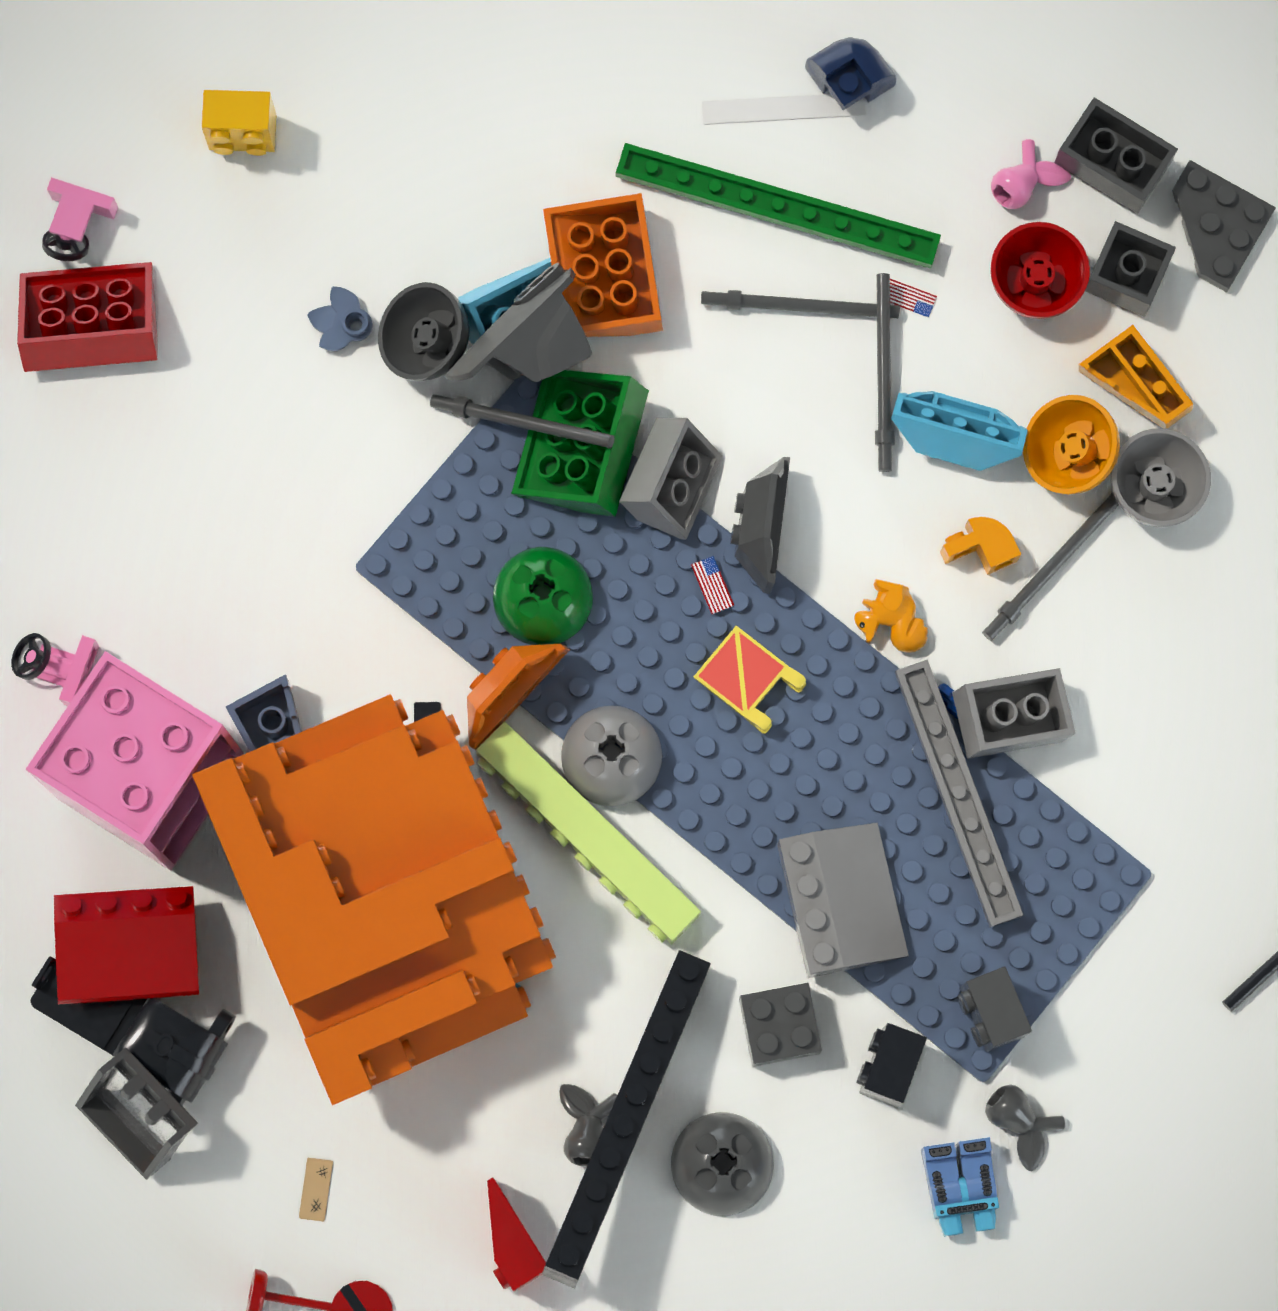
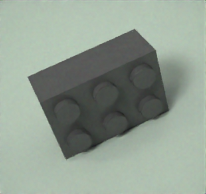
M1093 97L1060 147L1054 163L1138 214L1172 163L1178 148Z

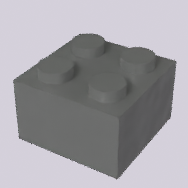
M1115 221L1089 278L1085 292L1145 317L1176 247Z
M1005 966L966 981L959 988L961 994L957 998L960 1007L965 1015L970 1013L974 1023V1027L971 1028L972 1036L978 1047L983 1046L986 1052L1024 1038L1032 1032Z
M809 983L740 995L739 1003L752 1067L819 1055L822 1052Z

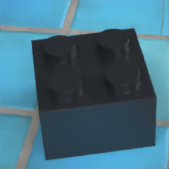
M887 1023L882 1030L877 1028L868 1047V1051L873 1052L871 1061H865L862 1064L856 1080L857 1084L862 1085L859 1094L896 1108L904 1104L927 1037L891 1023Z

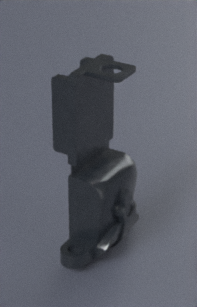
M51 956L48 957L31 985L36 988L30 999L33 1008L112 1056H116L126 1047L165 1088L171 1091L170 1094L182 1106L185 1101L193 1102L205 1081H209L216 1070L214 1066L228 1045L224 1038L236 1018L231 1012L222 1009L210 1029L206 1030L155 998L58 1005L56 959Z

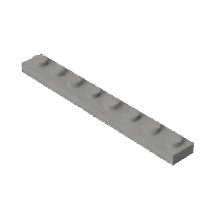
M928 659L896 670L897 681L989 927L991 928L1022 917V909Z

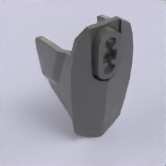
M555 263L547 268L514 299V304L456 362L445 375L447 380L456 381L472 378L487 364L510 380L525 376L532 382H538L588 359L592 355L589 342L571 306L562 295V292L573 282L576 275L571 268L564 270L559 263Z

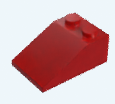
M492 1177L487 1180L494 1261L498 1268L493 1270V1273L503 1289L511 1287L513 1292H516L543 1274L546 1261L498 1183Z

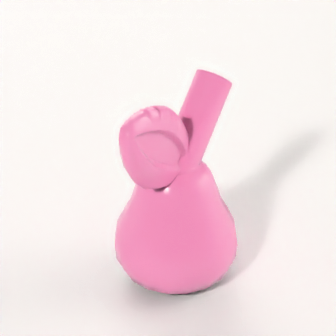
M1026 139L1022 141L1023 164L1003 168L993 176L991 191L994 198L1002 206L1008 209H1019L1030 200L1037 182L1046 186H1060L1071 180V174L1054 162H1036L1035 141Z

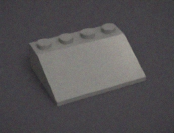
M878 823L816 831L779 839L777 847L807 978L909 956Z

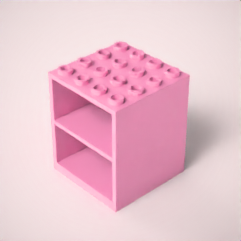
M105 651L25 770L58 800L172 871L209 815L192 774L229 758L239 757L244 752L223 724Z

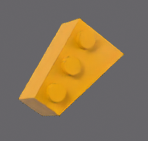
M1131 325L1079 363L1078 371L1163 429H1168L1193 409V402L1134 325Z

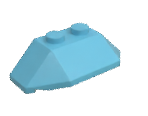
M935 391L911 394L898 393L891 420L916 453L979 471L1020 457L1028 431L1025 427L1018 426L1013 419L998 409Z

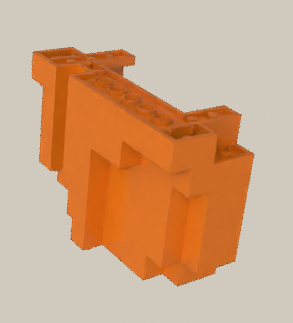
M391 694L279 742L269 743L239 757L229 758L192 774L290 1006L292 1005L305 1036V1043L332 1106L372 1089V1086L411 1070L415 1065L528 1017L526 1009L531 1007V1003L524 987L516 988L515 985L518 982L553 968L551 960L556 958L549 939L545 938L542 940L538 928L543 927L544 924L537 908L529 909L524 897L530 894L522 874L519 876L514 874L512 863L516 862L517 858L510 842L503 844L497 834V831L502 829L495 810L488 812L483 799L488 797V793L481 777L474 780L469 766L475 763L468 746L460 747L458 740L455 738L460 735V730L453 714L446 717L444 710H441L405 726L403 721L408 720V715L401 699L394 701Z

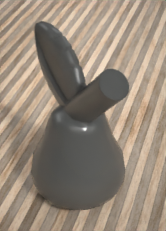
M563 1084L559 1090L560 1101L567 1113L577 1119L573 1129L565 1139L563 1151L571 1163L587 1167L603 1130L601 1120L610 1114L617 1094L613 1093L599 1105L595 1106L593 1098L584 1089L572 1084Z
M1012 1084L1004 1085L997 1089L986 1103L985 1113L993 1125L1019 1134L1017 1141L1019 1160L1028 1171H1034L1039 1166V1163H1041L1045 1151V1142L1041 1131L1064 1129L1065 1120L1063 1115L1036 1118L1023 1090Z

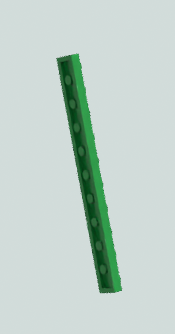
M628 143L624 144L615 172V177L929 269L932 268L941 238L940 234Z

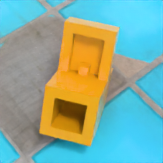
M989 517L968 519L965 525L968 534L964 535L963 531L949 536L945 539L946 544L942 546L940 551L945 564L976 551L987 575L1018 562L1021 556V552L1009 529L1001 522Z

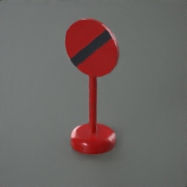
M256 1268L253 1272L246 1311H262L264 1301L267 1300L324 1311H392V1303L388 1294L379 1285L369 1281H354L343 1286L335 1294L331 1303L266 1291L268 1275L264 1270Z

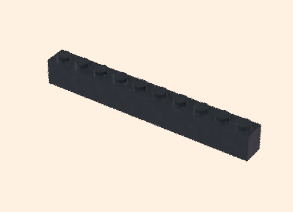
M678 951L542 1275L574 1289L576 1288L711 965L710 962L684 951Z

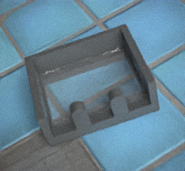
M126 1047L97 1071L75 1104L83 1115L146 1180L171 1160L172 1155L185 1137L198 1124L189 1112Z

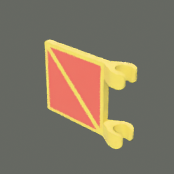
M738 626L734 627L693 676L695 680L744 717L762 734L770 730L772 721L766 714L756 709V707L781 678L791 689L798 693L806 686V679L802 674L789 667Z

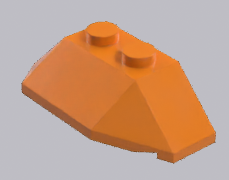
M563 644L512 646L510 650L506 647L503 648L493 659L492 663L495 666L487 675L481 673L469 686L472 690L467 696L469 746L476 750L513 714L570 649Z

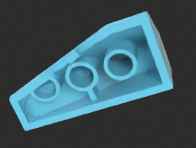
M550 258L477 287L458 297L468 317L470 328L469 341L472 344L514 304V299L547 268L552 266Z

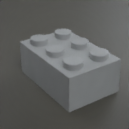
M1060 668L968 683L952 693L967 759L1059 743L1076 734Z

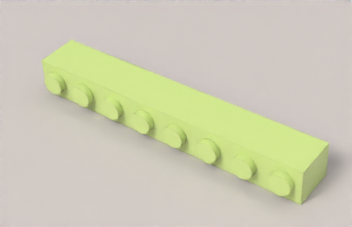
M505 721L476 749L477 756L480 758L477 764L490 777L494 773L504 781L501 785L503 790L514 800L520 797L528 805L525 809L526 812L537 823L540 824L544 820L553 829L549 834L562 847L569 844L577 852L574 856L576 861L587 871L593 868L601 876L598 880L599 883L610 894L614 895L618 892L626 900L623 906L636 919L642 915L651 924L647 929L661 943L667 940L672 945L700 916L701 911Z

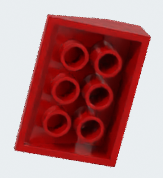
M152 262L20 273L17 345L24 372L158 360V335Z
M193 886L54 895L58 1005L199 995Z

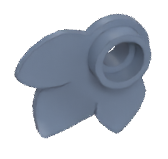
M331 287V305L319 307L307 314L312 326L323 333L319 347L328 351H339L344 349L351 341L357 342L366 339L373 328L370 315L365 310L360 309L358 297L353 292L342 287ZM355 321L362 323L361 329L357 331L350 328L351 324Z

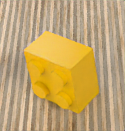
M204 90L202 131L209 150H213L221 155H229L233 151H246L254 156H262L266 152H275L277 115L270 92Z

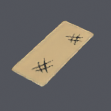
M307 1158L299 1212L300 1219L325 1221L333 1161Z

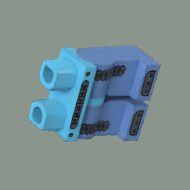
M990 1137L960 1141L956 1144V1148L955 1142L926 1146L921 1149L934 1219H939V1225L944 1237L963 1234L960 1215L973 1213L976 1232L995 1229V1210L999 1208L993 1173ZM957 1156H958V1162H959V1168H960L961 1177H959V1172H958V1166H957V1160H956V1157H957Z

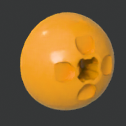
M1066 395L1055 398L1043 405L1034 414L1026 428L1028 431L1023 448L1025 465L1033 479L1042 487L1052 492L1069 495L1089 491L1101 484L1110 475L1117 463L1120 451V436L1117 425L1110 413L1091 398L1081 395Z

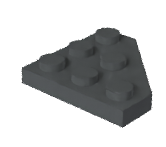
M1189 160L1173 187L1172 193L1175 203L1178 204L1182 226L1188 246L1191 247L1194 256V265L1198 277L1227 293L1276 207Z

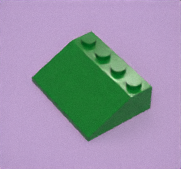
M563 370L543 379L532 417L614 435V444L612 448H606L528 430L511 494L583 513L616 517L649 390L633 377L624 375Z

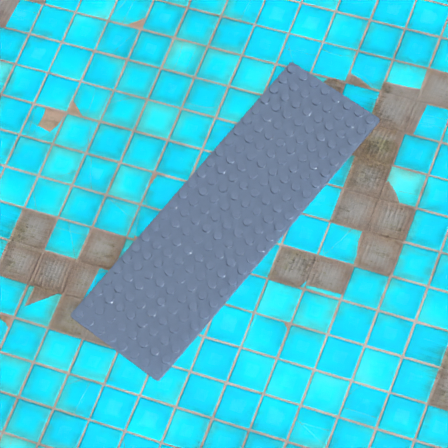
M525 376L515 379L492 407L532 416L542 381L532 382ZM481 419L356 563V571L478 672L487 675L495 666L492 663L493 659L503 648L506 647L510 650L512 646L530 645L510 635L496 616L493 606V589L501 568L516 554L535 547L556 548L574 557L583 566L591 581L593 604L590 615L584 626L574 636L559 643L566 645L570 651L520 706L563 741L571 725L581 715L598 707L611 705L626 707L647 719L659 737L662 748V764L653 786L636 801L796 932L777 847L779 839L816 831L878 823L909 956L845 970V972L919 1033L927 1037L930 1042L980 1082H986L1021 1039L986 1052L983 1046L978 1047L971 1033V1028L974 1027L970 1013L965 1015L958 1002L957 996L961 994L959 988L966 981L1005 966L1028 1022L1032 1026L1150 879V869L1004 752L967 759L959 720L948 712L1023 912V916L990 928L897 681L895 671L900 668L778 570H776L775 584L771 593H763L735 558L736 545L730 544L731 533L702 509L699 510L687 539H679L638 521L621 503H619L616 517L583 513L514 496L511 492L528 429ZM633 454L622 494L638 461V458ZM712 556L715 558L734 603V606L714 614L710 612L691 564ZM544 583L545 585L549 586L550 589L553 588V586H550V585H548L547 583ZM735 626H738L806 679V686L798 693L780 678L756 707V709L766 714L772 721V727L765 734L758 731L744 717L693 677Z

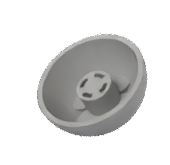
M1156 428L1144 430L1133 435L1120 447L1117 463L1111 472V486L1116 501L1131 518L1148 526L1169 527L1188 520L1201 509L1209 495L1211 472L1204 453L1194 441L1177 431Z
M602 706L584 713L571 725L563 741L561 763L569 784L586 800L604 806H620L639 799L653 786L661 769L662 748L655 729L642 715L626 707Z

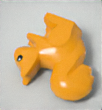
M875 579L873 585L878 591L876 600L863 599L862 604L869 608L870 611H858L854 615L855 624L864 633L867 643L872 641L880 624L891 627L890 639L898 651L905 653L919 651L928 639V628L924 626L923 619L915 618L916 605L909 593V588L904 585Z

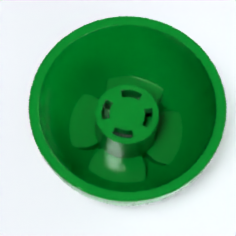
M551 547L530 548L513 556L501 568L493 589V606L499 622L514 638L530 645L559 644L568 640L584 626L593 604L591 581L583 566L568 553ZM544 583H547L548 585L553 586V588L550 589V587L547 586V585H545Z

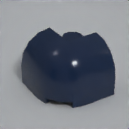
M848 37L835 41L808 58L805 64V69L821 92L824 94L830 91L842 110L847 109L864 97L869 103L896 85L897 78L879 51L864 39Z

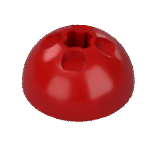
M1031 222L1012 229L999 241L991 259L990 273L997 296L1010 310L1027 318L1048 319L1065 313L1080 300L1089 282L1090 266L1084 247L1068 230L1052 223Z

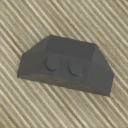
M785 456L746 483L743 493H737L734 513H740L739 525L733 524L730 544L736 545L735 558L762 592L767 594L771 593L776 578L791 458Z

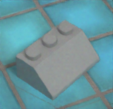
M656 418L619 502L638 521L679 539H687L723 456L688 418Z

